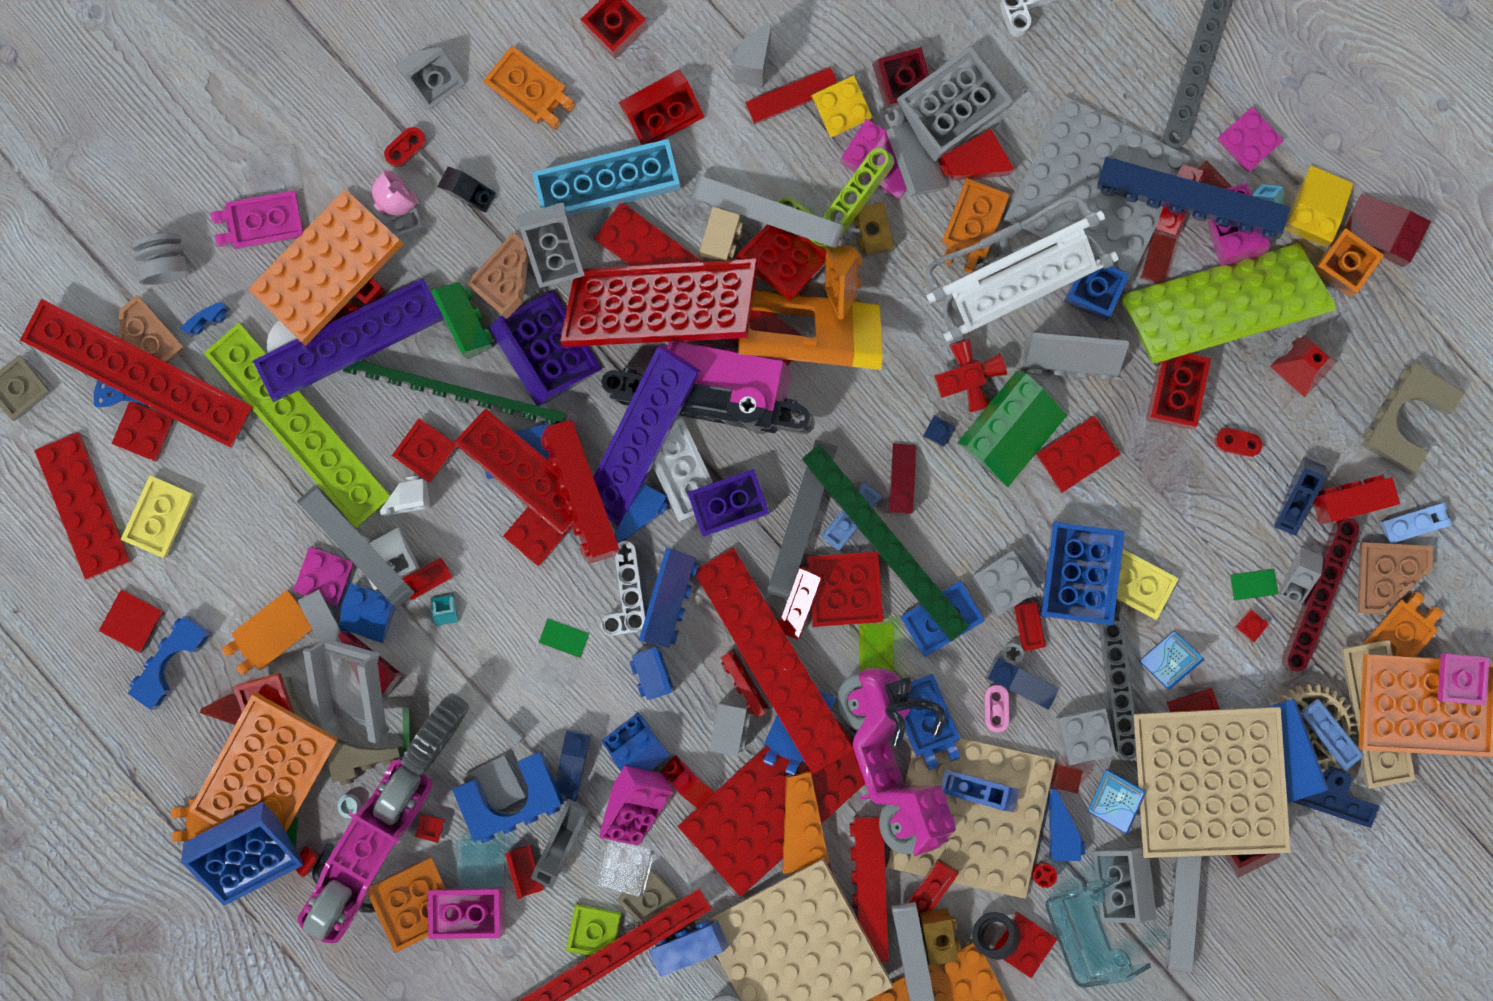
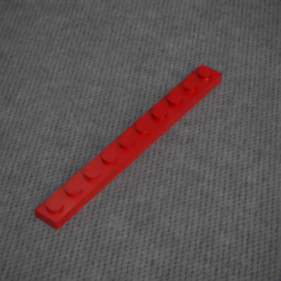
M699 887L517 1001H565L712 910V906Z

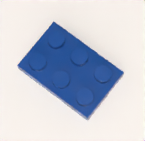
M961 580L942 591L970 626L959 636L985 621ZM921 605L900 616L924 657L951 642Z

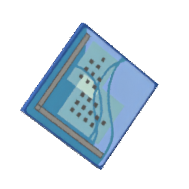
M1173 631L1140 659L1139 662L1162 685L1170 690L1205 659L1179 634Z
M1106 769L1087 811L1128 834L1147 791Z

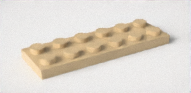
M1390 640L1341 648L1352 713L1355 714L1353 719L1354 723H1357L1355 729L1358 746L1363 654L1392 656ZM1361 750L1365 755L1361 758L1366 788L1372 789L1415 780L1411 753Z

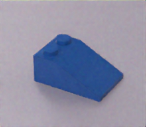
M660 646L632 655L633 661L629 663L633 674H638L641 683H638L637 686L641 697L646 696L648 701L675 691Z

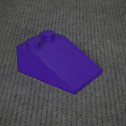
M754 469L687 492L702 537L770 514Z

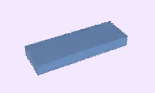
M866 482L858 490L872 508L883 497ZM842 510L821 537L839 551L856 531L857 527Z
M1316 699L1300 712L1305 723L1344 770L1349 769L1365 756L1361 750H1358L1356 744L1319 699Z

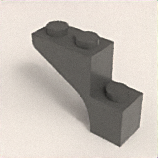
M567 800L531 879L551 889L553 888L589 812L588 808L579 802Z

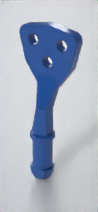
M97 380L94 389L95 407H111L121 401L141 403L106 384L102 388L101 385L104 383Z

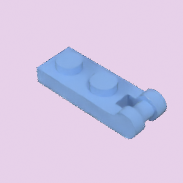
M1446 502L1382 521L1381 524L1388 544L1453 525L1451 518H1448L1446 512L1448 509ZM1437 513L1439 521L1433 523L1431 514Z

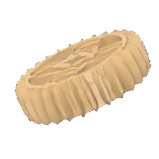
M1305 684V691L1302 686H1296L1297 693L1289 689L1287 690L1289 697L1280 696L1282 701L1295 698L1296 703L1300 707V712L1308 707L1302 699L1312 697L1322 699L1321 702L1325 707L1328 705L1333 707L1334 712L1332 716L1336 721L1341 720V727L1348 736L1357 735L1356 732L1351 731V727L1357 726V723L1350 722V718L1354 717L1355 714L1347 713L1351 705H1342L1345 698L1339 697L1336 699L1337 691H1332L1329 694L1330 688L1327 686L1323 687L1321 691V685L1315 684L1313 690L1310 684ZM1303 720L1309 738L1316 739H1310L1312 746L1322 754V756L1317 757L1319 765L1321 764L1325 770L1329 769L1328 762L1336 766L1335 758L1329 751L1325 750L1322 742L1314 732L1309 731V726Z

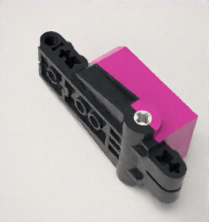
M689 341L668 343L667 349L701 371L678 416L746 428L756 434H775L780 430L807 434L814 429V416L804 406H801L797 400L787 398L792 371L782 359L742 355L736 353V350L722 348V350H719L707 344L692 345ZM623 368L622 371L610 370L603 375L601 385L610 394V399L618 404L629 406L643 375L629 368ZM620 382V385L615 389L616 384ZM792 414L800 420L799 423L792 418Z

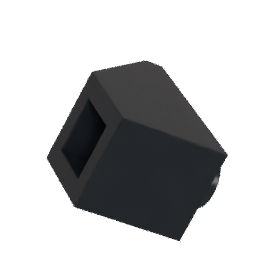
M447 167L437 186L452 197L486 213L496 192L470 175L452 167Z

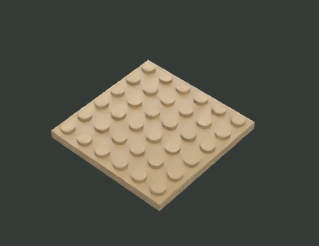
M1280 707L1134 714L1138 785L1141 789L1147 791L1140 806L1143 858L1291 853Z
M960 738L959 741L954 742L960 754V759L951 762L947 751L943 750L934 754L938 768L929 771L923 755L916 757L912 749L904 786H941L945 769L1015 787L1020 789L1015 812L999 810L946 794L947 804L954 817L956 831L948 838L949 841L931 852L918 856L900 854L890 848L886 867L926 876L939 858L958 870V876L953 883L1026 899L1055 759Z
M824 858L709 918L710 923L718 920L729 947L716 956L741 1001H866L893 987L890 977Z

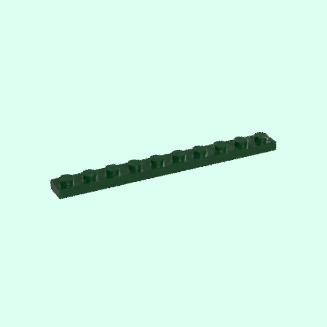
M358 361L343 369L344 373L357 375V372L365 373V378L379 381L380 377L388 379V384L401 387L402 383L411 385V390L424 392V389L432 390V395L446 398L447 394L455 396V401L468 404L469 400L478 402V407L491 410L492 406L499 407L501 413L513 415L514 412L522 413V418L536 421L537 417L546 419L545 424L548 425L565 422L568 417L563 412Z
M819 444L801 459L948 639L953 641L970 627L823 447Z

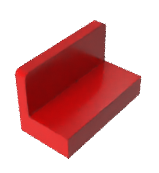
M531 844L507 851L505 856L518 900L524 896L543 891V885L531 879L537 865Z

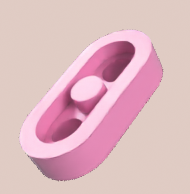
M1000 685L988 687L984 694L985 725L993 732H1002L1009 725V694ZM994 692H998L1000 694V699L998 701H994L992 699V694ZM994 716L1000 717V723L997 725L992 722Z

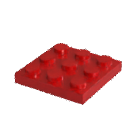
M767 224L737 254L736 260L756 259L758 264L756 276L791 302L825 266L826 250L808 238Z
M878 552L808 557V569L824 575L811 608L813 627L883 622Z

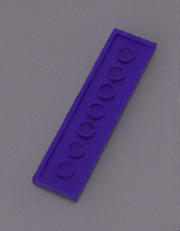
M422 278L325 325L306 346L296 339L254 359L253 362L274 403L444 320V317L426 282Z
M663 345L657 347L593 476L607 517L617 526L620 525L624 515L637 498L701 372Z

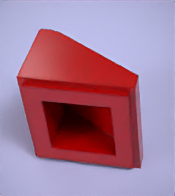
M305 846L299 854L303 861V866L297 868L296 871L301 877L308 875L320 857L319 853L308 846Z

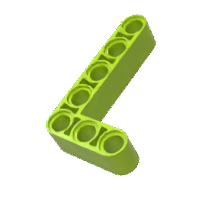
M881 148L873 149L822 217L835 222L836 214L842 212L843 219L838 223L844 226L841 237L892 169L894 158L891 153ZM884 154L885 162L883 165L878 166L877 158ZM866 174L871 175V181L868 185L863 184V177ZM852 193H856L857 200L854 204L850 205L849 196ZM784 197L778 201V203L784 205L792 203L795 209L817 216L795 199ZM811 240L813 243H815V244L818 245V246H821V247H824V248H826V247L828 246V245L819 243V242H817V241Z

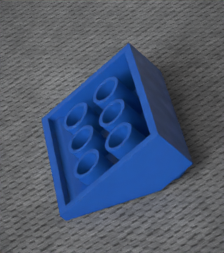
M1059 522L1051 524L1040 612L1041 617L1105 625L1114 624L1125 531Z
M666 547L639 637L640 641L667 648L670 647V644L675 645L679 631L675 630L677 621L682 622L685 608H682L684 598L689 599L692 586L688 585L690 576L695 577L699 563L695 562L696 557Z
M1295 698L1266 706L1281 708L1287 803L1327 791V783Z
M263 802L184 842L181 863L223 906L303 866L301 857L277 816Z

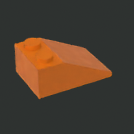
M854 245L837 246V248L826 247L825 291L838 320L844 319L857 298V289L861 287L858 268L862 266V258Z

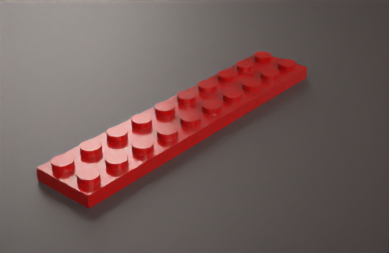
M620 203L593 238L629 266L703 262L624 203ZM751 310V330L802 336L773 313ZM739 338L728 339L736 346H739ZM782 359L787 367L792 362V360Z
M44 299L40 300L20 338V341L230 448L233 447L253 407Z
M734 547L697 568V579L811 773L814 775L853 752L852 746Z

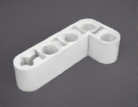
M1001 0L1000 9L1010 34L1015 37L1025 35L1031 24L1028 10L1055 0H1016V6H1009L1006 0ZM1022 20L1025 23V27H1016L1014 21Z
M628 541L618 543L619 551L615 556L623 612L610 614L602 619L601 628L607 635L639 632L642 630L646 617L637 550ZM624 545L632 550V553L628 554V561L634 560V565H620V562H625L624 555L619 554V551L623 550ZM627 568H631L635 572V578L630 582L625 581L622 576L623 571ZM631 591L636 592L639 597L638 602L634 605H630L626 601V595ZM632 615H639L641 617L642 624L639 628L630 626L629 619ZM610 618L616 619L619 624L618 629L614 632L606 628V622Z

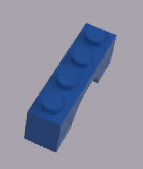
M183 616L182 619L178 618L171 627L172 633L168 638L164 637L157 647L159 651L154 657L151 656L143 666L145 670L141 676L137 675L130 683L131 689L128 694L150 710L157 709L170 692L165 679V669L169 660L181 651L199 652L212 634V632L190 616Z

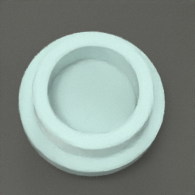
M353 794L342 796L337 804L338 812L345 818H352L349 816V813L356 814L361 808L360 799Z

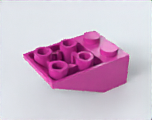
M1247 183L1227 188V190L1252 196ZM1207 219L1213 247L1220 266L1235 264L1243 259H1252L1268 252L1270 242L1268 239L1261 237L1262 234L1256 232L1246 234L1240 232L1238 227L1230 225L1228 228L1216 225L1215 221Z
M624 766L613 783L599 837L639 845L673 793L665 776L658 772Z

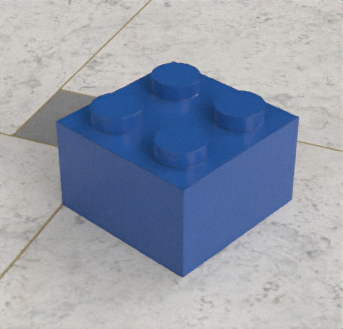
M1112 266L1106 269L1101 268L1072 282L1063 302L1106 321L1110 318L1130 274Z

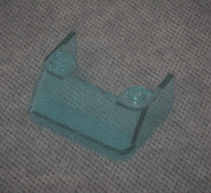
M1117 876L1090 881L1048 898L1045 904L1071 977L1082 988L1128 982L1151 968L1150 963L1132 965L1125 951L1119 948L1111 949L1095 905H1099L1105 899L1103 889L1118 881Z

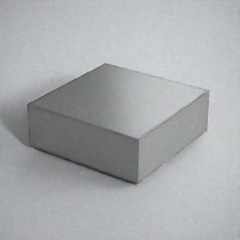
M506 721L500 727L516 744L520 743L525 737L510 721Z

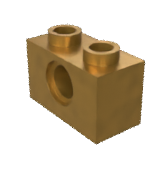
M884 202L864 206L853 220L855 229L859 228L861 237L857 238L860 252L864 251L865 257L893 251L894 245ZM875 225L879 232L876 235H870L867 233L866 227Z
M948 908L921 912L920 918L930 966L958 961L957 951H961L959 938L958 936L954 937L953 932L957 930L955 916H950Z

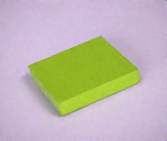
M576 903L566 951L590 956L616 940L622 912Z

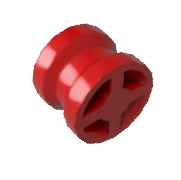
M1041 862L1033 867L1032 878L1038 886L1049 888L1056 883L1057 872L1050 864Z

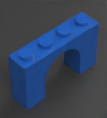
M543 750L518 761L528 787V800L524 808L517 813L504 814L496 811L488 803L478 778L452 789L474 842L481 840L482 843L488 842L495 838L494 834L503 831V834L517 829L516 824L524 822L525 825L539 820L538 815L546 812L547 816L560 811L559 806L564 804V800Z

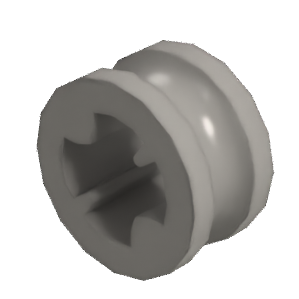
M1015 643L1005 645L1001 653L1003 660L1010 664H1018L1024 656L1022 647ZM1011 647H1015V651H1019V656H1015L1013 661L1009 660L1011 657L1006 655V652L1010 651Z

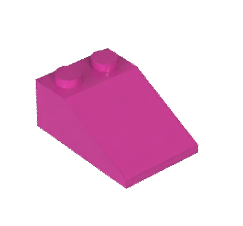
M865 119L841 157L840 164L855 173L873 149L881 148L891 153L894 158V165L878 187L899 200L907 187L888 134L881 127ZM884 154L880 155V156L877 158V165H878V166H881V165L884 164V162H885V155H884ZM866 174L863 177L867 181H871L870 174Z
M504 887L428 890L429 939L500 938L505 935Z

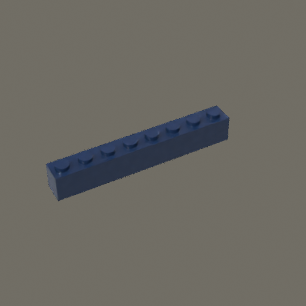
M1105 157L1097 183V189L1101 190L1100 192L1104 195L1114 196V194L1123 196V199L1129 202H1137L1139 200L1146 202V205L1151 208L1159 209L1161 206L1168 208L1169 212L1182 215L1186 213L1199 221H1206V219L1215 221V224L1221 227L1228 228L1229 225L1238 227L1240 232L1246 234L1256 232L1262 234L1261 237L1268 240L1281 238L1291 208L1290 206Z

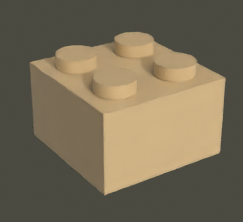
M712 207L699 251L701 260L711 262L735 259L737 245L734 243L735 240H740L743 231V222H740L739 214Z

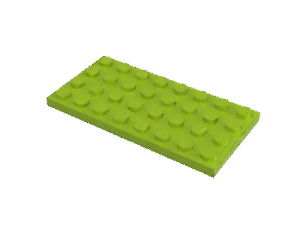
M1299 243L1267 252L1259 257L1243 259L1235 264L1218 266L1120 295L1121 303L1152 364L1336 311V303Z

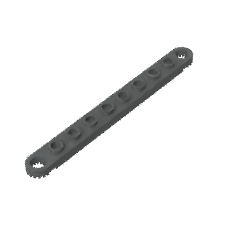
M1205 0L1163 134L1164 144L1173 149H1180L1187 141L1231 0ZM1169 133H1179L1181 135L1180 143H1172L1169 140Z

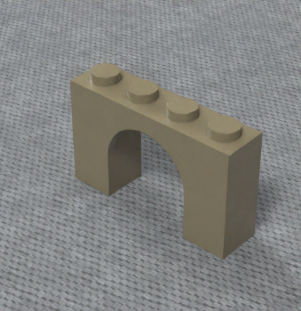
M1418 364L1404 367L1399 374L1400 382L1397 387L1393 386L1386 396L1389 400L1385 407L1381 406L1374 416L1377 420L1372 427L1369 426L1362 436L1365 439L1362 443L1363 447L1409 475L1417 473L1428 452L1405 439L1399 432L1397 414L1400 407L1408 400H1419L1442 414L1448 415L1453 413L1464 395V392Z

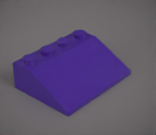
M554 290L517 308L508 319L504 316L498 317L489 327L536 406H541L555 399L602 370L588 346L562 347L560 339L566 310Z

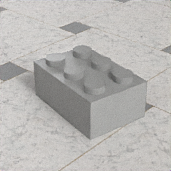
M564 203L518 215L519 228L539 288L585 276L582 260Z

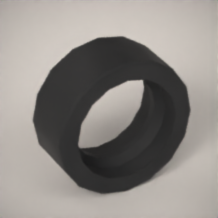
M990 912L981 916L974 924L972 939L980 953L988 958L1001 960L1011 956L1018 948L1020 931L1015 921L1005 914ZM993 922H1001L1009 930L1008 941L998 950L988 948L983 938L985 930Z

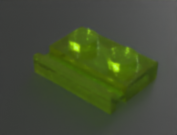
M859 624V671L877 667L894 671L893 624Z

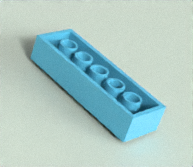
M669 139L532 172L540 208L564 203L568 217L619 205L620 203H628L681 190Z

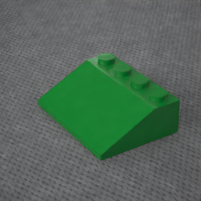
M1016 371L957 443L1002 484L1009 487L1067 415L1027 373Z

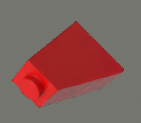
M991 129L943 155L941 158L942 164H940L941 171L945 177L949 176L952 181L966 180V178L979 179L1008 176L1014 170Z

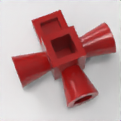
M971 338L949 344L948 346L959 365L953 366V369L933 375L940 397L944 398L967 390L969 412L985 409L990 401L981 385L986 384L985 378L1007 375L1002 355L999 353L980 364V361L973 360Z

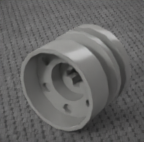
M155 233L138 238L131 243L132 250L136 252L133 255L136 261H143V263L136 267L139 283L143 285L164 284L180 280L189 275L186 259L176 256L184 250L183 246L180 245L182 240L179 233Z

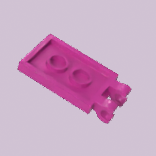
M295 190L226 202V210L210 212L214 224L224 222L227 224L228 233L215 235L218 247L233 243V247L236 250L297 239L303 234Z

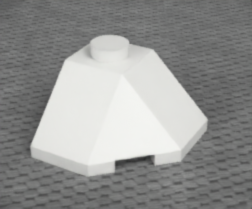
M419 476L405 478L406 482L399 483L380 510L381 515L389 516L431 508L427 481L420 479Z

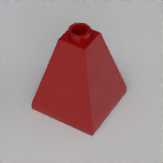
M1300 332L1270 365V368L1305 398L1332 369L1336 362L1305 334Z

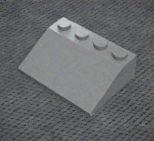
M971 46L897 99L919 142L934 162L1006 111L1013 102Z
M1033 332L1024 342L1022 370H1028V374L1042 375V371L1051 372V376L1065 377L1066 373L1075 374L1074 378L1088 379L1089 376H1098L1100 381H1112V378L1117 377L1120 373L1129 341Z

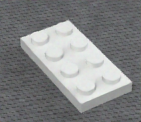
M683 418L675 421L653 464V468L679 522L695 515L687 492L713 483Z

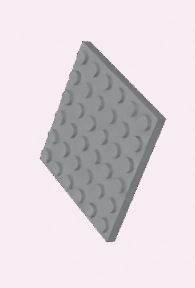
M1065 96L1003 221L1010 225L1017 222L1021 223L1062 198L1077 196L1084 202H1087L1095 213L1098 211L1103 212L1105 219L1093 228L1088 227L1084 229V232L1093 237L1098 243H1101L1106 253L1116 252L1119 260L1113 262L1112 267L1130 274L1127 282H1129L1158 224L1163 207L1160 206L1159 209L1151 208L1143 201L1129 202L1124 200L1121 195L1114 194V196L1102 194L1101 190L1097 189V183L1105 157L1177 176L1182 164L1187 165L1190 156ZM1069 202L1055 208L1035 222L1022 228V231L1043 239L1085 217L1079 209V204ZM1089 242L1093 256L1098 260L1099 258L1093 250V245Z

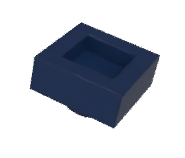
M934 415L922 437L944 447L955 426Z

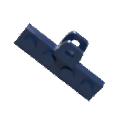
M1328 766L1329 769L1323 772L1328 786L1327 791L1293 801V803L1372 828L1379 808L1377 804L1347 795L1351 786V775L1333 766Z

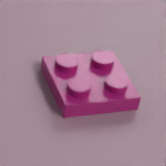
M1253 107L1216 139L1247 173L1284 141Z
M309 547L293 591L308 595L320 589L327 603L339 606L354 563L339 556Z
M1441 653L1438 701L1486 705L1489 657Z

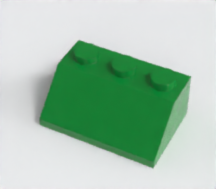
M460 282L431 290L461 354L466 359H471L493 348L490 342L494 340L488 327L483 328L480 321L484 318L478 307L473 308L470 301L473 299V296L468 286L463 287Z

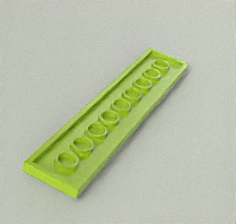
M238 322L208 348L204 355L245 402L253 406L252 410L355 528L360 527L384 506L391 495L299 390L273 403L253 362L254 359L267 353L242 324Z

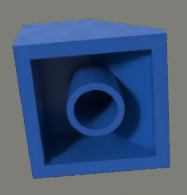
M350 583L342 604L339 627L384 643L396 607L381 592Z

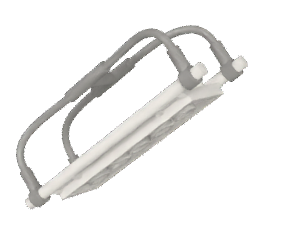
M1068 196L1052 203L1023 222H1017L980 240V243L933 261L926 270L927 283L932 291L926 297L930 304L935 301L938 303L945 300L943 315L944 322L949 332L943 334L946 342L948 343L952 340L955 342L963 338L962 335L1101 268L1106 269L1113 266V262L1119 260L1116 252L1106 253L1101 243H1098L1093 237L1084 232V229L1088 227L1093 228L1105 219L1103 212L1098 211L1095 213L1091 210L1088 203L1084 202L1081 198ZM1076 202L1079 204V209L1084 215V219L1029 245L1025 244L1014 250L1011 249L1007 239L1011 235L1022 231V228L1065 203ZM997 242L1000 244L1003 252L1002 256L989 261V264L942 288L935 276L932 275L933 269L946 261L981 248L985 249ZM1089 242L1093 245V250L1099 258L1096 261L1094 259ZM1057 243V245H1055V246H1053V247H1051V248H1049V249H1047V250H1045V251H1043V252H1041V253H1038V254H1036V255H1034V256H1032V257H1030V258H1028V259H1026V260H1024V261H1022V262H1020V263H1018V264H1016V265H1014V266H1012V267H1010V268H1007V269H1005V270H1003V271H1001V272H999V273H997V274H995V275H993V276H991V277H989V278H987V279H985V280H983V281H981V282H978V280H980V279H982V278H984V277H987V276H989V275H991V274H993V273H995V272H997V271H999V270H1001V269H1003V268H1005V267H1007V266H1009V265H1011V264H1013V263H1015V262H1018V261H1020V260H1022V259H1024V258H1026V257H1028V256H1030V255H1032V254H1034V253H1036V252H1038V251H1040V250H1042V249H1044V248H1046V247H1048V246H1051V245ZM953 298L965 323L959 327L949 314V305Z

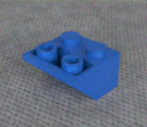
M639 712L601 740L620 771H622L624 766L650 771L670 756L660 739Z

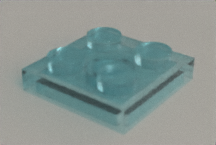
M473 839L457 840V888H495L506 886L505 839H492L485 843H482L481 840L474 842Z

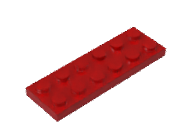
M485 408L455 440L454 444L562 535L572 524L573 519L571 514H567L564 501L566 499L563 492L560 493L558 490L556 472L551 470L547 459Z
M77 432L35 449L36 457L85 580L130 563L131 560L124 542L121 540L122 537L81 434Z

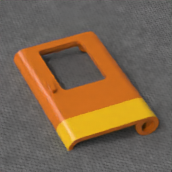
M754 289L752 310L815 317V337L753 331L750 329L749 324L748 338H739L738 354L881 370L883 351L880 304L854 301L844 319L838 320L829 298L798 294L790 302L778 292Z

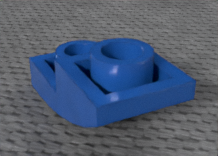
M222 302L213 304L192 316L180 329L191 337L197 336L203 332L207 321L214 326L217 323H222L227 318V312L230 308Z

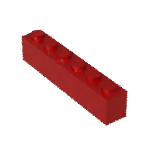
M568 420L545 427L541 436V443L543 448L548 450L550 468L556 472L558 477L556 479L558 490L560 493L563 492L566 499L564 501L567 514L572 516V528L575 536L580 538L582 556L584 558L587 557L589 564L616 556L619 547L573 421Z
M880 816L854 817V822L849 823L850 837H854L855 846H850L851 861H855L856 870H851L852 885H856V894H852L853 909L857 908V919L880 961L889 962L884 839L879 827Z

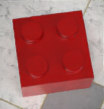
M599 0L580 19L582 27L614 59L648 27L646 19L627 0Z

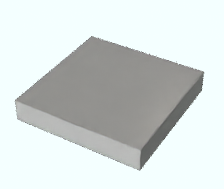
M506 755L462 777L465 783L478 778L488 803L496 811H500L526 797Z

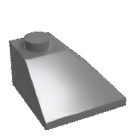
M441 47L414 52L395 65L427 110L465 84Z

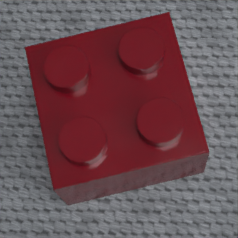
M922 47L879 58L872 63L884 109L900 105L897 99L929 76Z

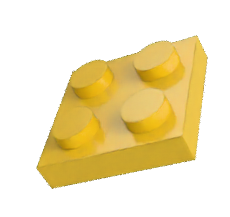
M854 75L811 95L830 138L864 123L865 119L870 120L873 118Z

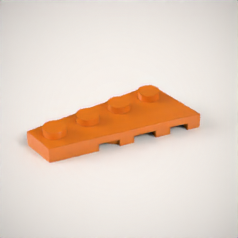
M810 771L796 773L794 776H786L783 874L800 871L823 858L827 864L829 863Z

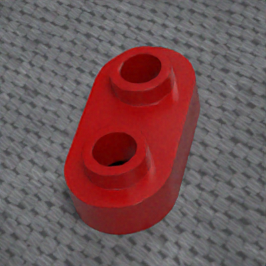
M409 127L386 147L384 151L386 161L393 167L405 165L425 146L426 137L424 133L417 127ZM413 137H418L416 144L411 143ZM395 153H401V157L399 159L393 158Z
M1231 428L1220 430L1214 439L1215 445L1220 451L1244 457L1258 455L1263 447L1262 440L1258 435ZM1225 436L1231 437L1232 441L1230 444L1224 441ZM1248 441L1254 442L1255 446L1253 449L1248 448Z

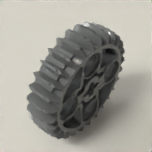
M454 693L445 696L411 741L402 757V765L417 775L424 774L459 728L468 712L469 704Z

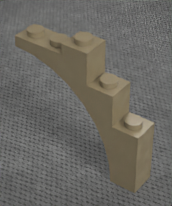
M283 677L282 679L294 713L315 725L314 720L304 710L297 698L290 677ZM338 739L327 760L332 782L340 781L341 786L353 783L354 778L360 776L358 767H361V771L375 768L374 763L381 761L384 762V765H388L393 760H398V757L404 755L402 746L386 749L364 748Z

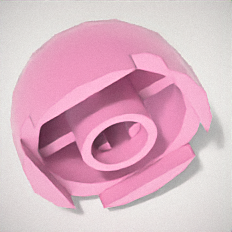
M384 170L377 177L371 189L372 197L375 201L374 207L380 213H388L392 216H402L408 213L418 203V198L412 190L408 193L407 189L403 186L405 182L389 170Z

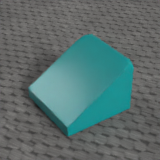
M454 594L431 598L432 618L436 626L459 621Z

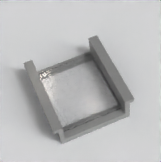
M325 639L310 649L305 648L303 654L315 725L323 727L336 717L366 726L368 741L372 743L379 742V737L390 730L386 726L377 666L380 653L330 639Z

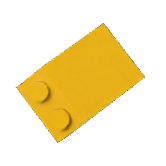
M1310 165L1288 214L1284 230L1323 247L1331 244L1342 221L1353 183Z

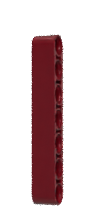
M1347 518L1336 521L1331 529L1321 555L1324 556L1321 576L1302 604L1282 656V664L1289 671H1303L1309 664L1359 534V524L1354 519ZM1344 523L1350 527V533L1347 536L1341 531ZM1335 545L1340 546L1342 550L1340 557H1336L1333 554ZM1327 567L1333 570V577L1330 580L1324 574ZM1320 588L1325 592V598L1322 601L1316 598V592ZM1311 610L1317 616L1314 623L1309 622L1307 618ZM1303 632L1308 636V642L1305 645L1299 642V636ZM1294 654L1298 655L1300 663L1296 667H1293L1290 662Z

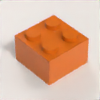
M1345 228L1336 235L1333 242L1314 266V269L1325 281L1348 297H1352L1359 292L1384 255Z

